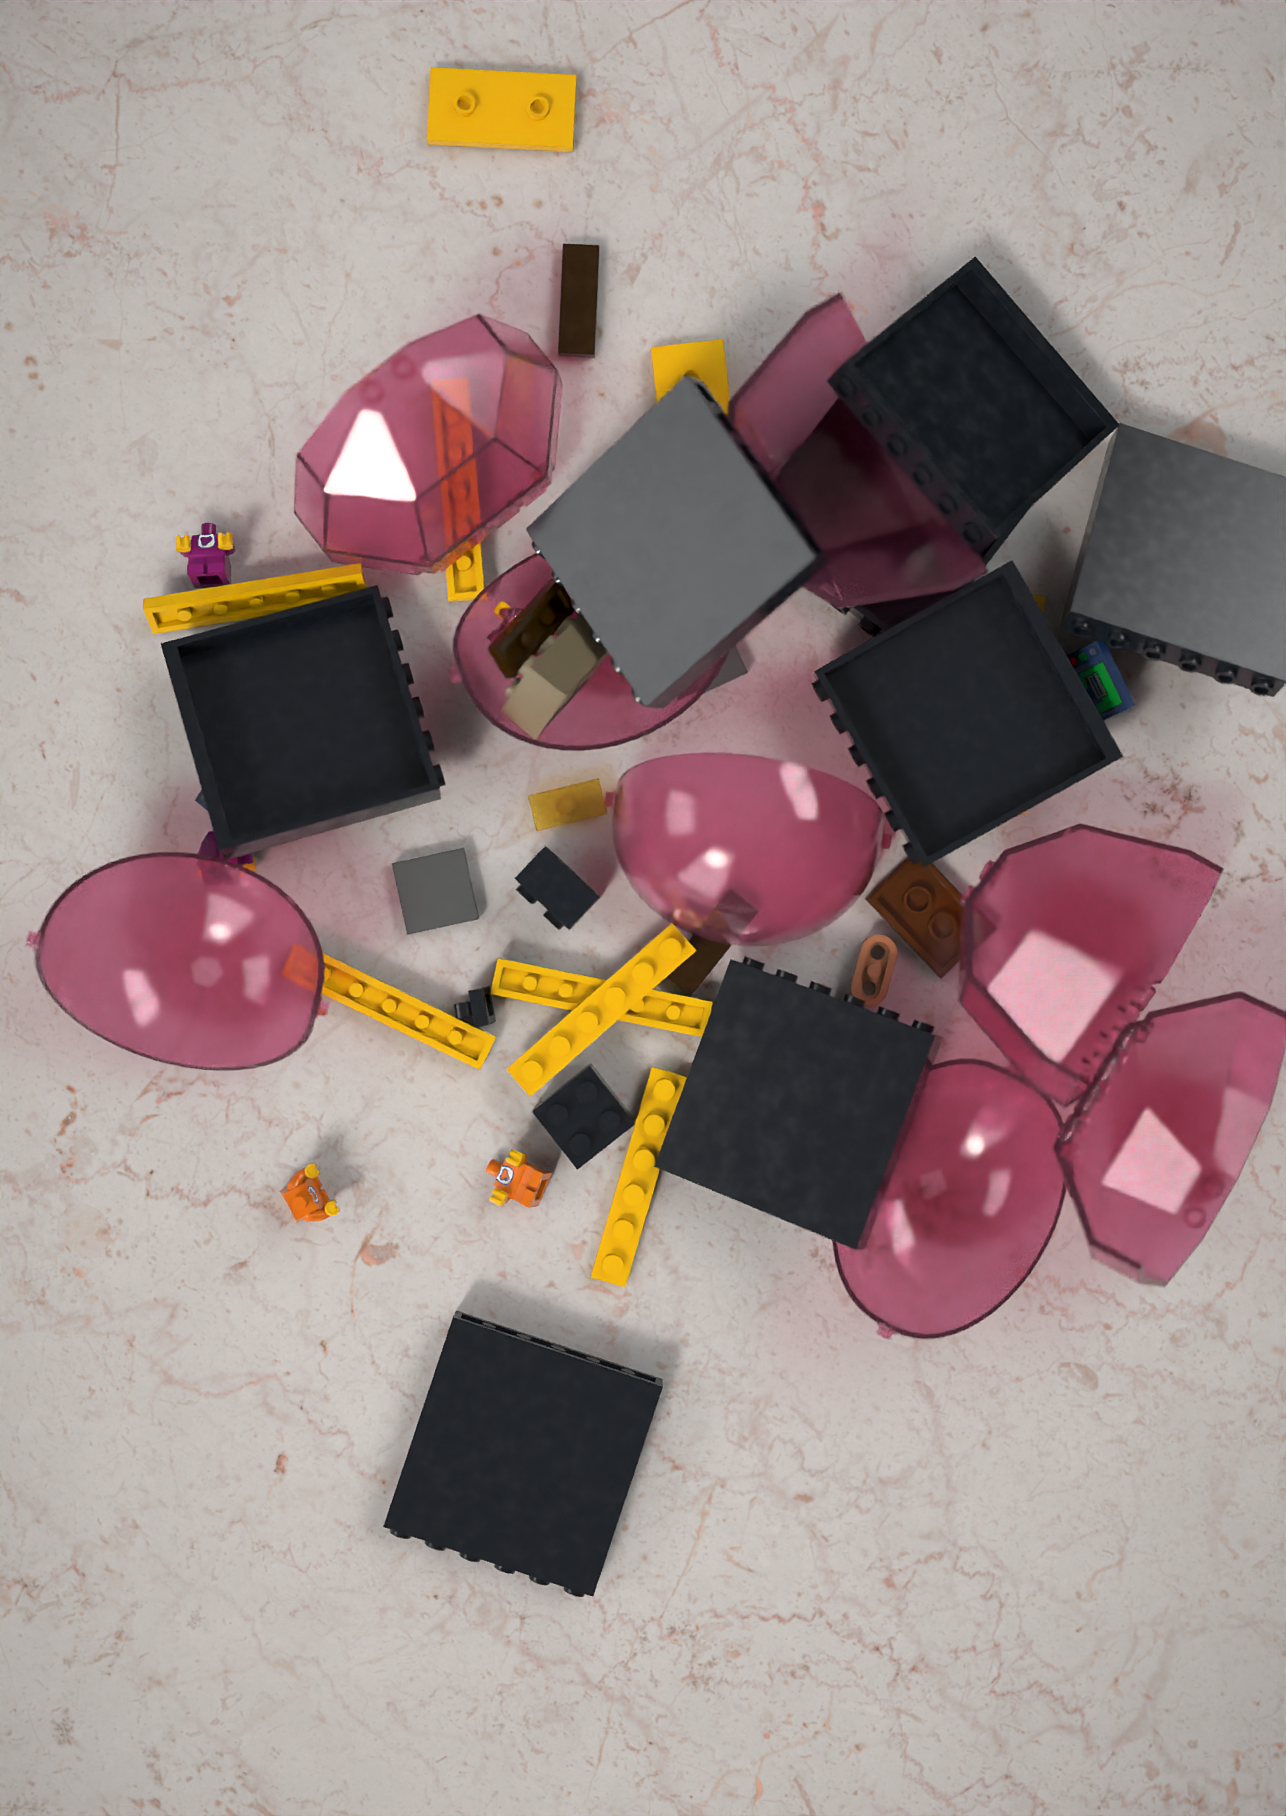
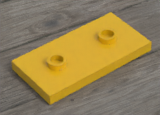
M430 67L428 145L573 152L577 75Z
M723 339L651 347L656 403L686 375L704 382L732 421Z

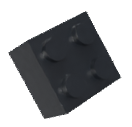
M546 846L514 878L520 883L516 890L530 904H535L539 901L547 909L543 916L558 930L563 926L568 930L572 929L601 898Z
M592 1063L560 1086L532 1110V1113L577 1170L636 1124L635 1118Z

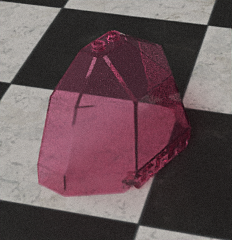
M841 292L805 311L728 401L727 416L831 560L830 563L802 586L804 589L839 609L955 591L989 572L979 554L976 555L962 540L952 526L937 511L920 489L914 485L907 474L888 455L881 444L862 425L861 421L826 382L843 362L867 344Z
M480 313L409 342L349 388L297 453L294 488L295 516L332 563L345 565L361 563L362 567L411 575H419L421 573L435 574L439 570L443 572L462 557L461 553L465 550L469 552L491 535L490 531L492 529H498L520 512L519 508L523 505L527 507L546 492L545 488L551 484L552 472L555 470L563 391V382L558 370L527 332Z
M1081 823L1004 850L995 862L989 860L979 876L981 881L976 887L970 885L960 900L963 911L961 914L958 1002L1031 1088L1067 1108L1081 1099L1089 1087L1093 1085L1104 1069V1063H1108L1122 1043V1037H1126L1139 1018L1140 1012L1144 1011L1155 995L1156 990L1152 985L1161 984L1167 976L1210 901L1224 868L1188 849Z
M1242 991L1150 1011L1143 1020L1124 1025L1111 1046L1112 1051L1106 1054L1092 1077L1093 1082L1087 1085L1073 1108L1074 1113L1068 1116L1056 1136L1057 1140L1053 1145L1054 1154L1092 1259L1141 1285L1166 1287L1203 1241L1235 1186L1273 1103L1286 1050V1011Z

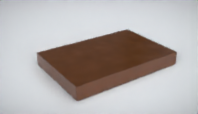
M907 858L865 898L870 906L939 978L944 977L994 929L933 863L921 868L919 862L912 865Z

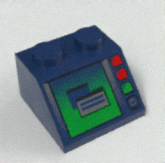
M1097 640L1067 655L1103 721L1135 706V702L1105 642Z

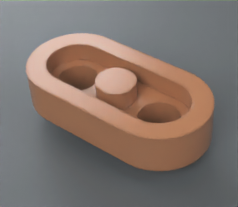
M878 934L871 935L860 946L850 983V993L852 996L866 1001L864 1006H876L886 998L897 958L896 945L889 937ZM874 946H881L883 948L884 955L881 959L875 960L871 956V950ZM866 981L873 982L875 987L873 993L865 995L862 992V985Z

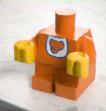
M515 1149L510 1150V1157H507L503 1164L493 1159L489 1162L486 1172L497 1177L493 1185L496 1187L492 1191L493 1196L489 1198L490 1202L502 1207L510 1199H513L528 1208L539 1206L553 1174L552 1172L535 1164L528 1163L527 1155Z
M314 1162L294 1173L287 1186L280 1190L296 1223L302 1220L306 1222L323 1221L330 1216H335L341 1210L336 1205L337 1201L334 1199L330 1200L326 1190L320 1189L323 1186L318 1177L320 1170H317V1164Z

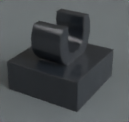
M490 986L469 990L470 1001L454 1004L456 1019L473 1016L475 1027L496 1022Z

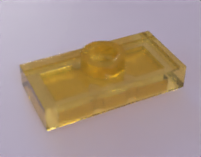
M599 778L528 795L537 832L608 814Z

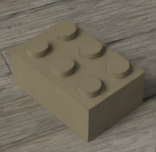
M578 615L575 620L571 616L566 618L556 631L559 637L556 639L550 635L537 652L541 656L537 658L532 654L519 670L523 678L517 677L504 693L509 699L500 712L535 740L585 686L608 655L606 648L598 644L592 637V628L585 617Z

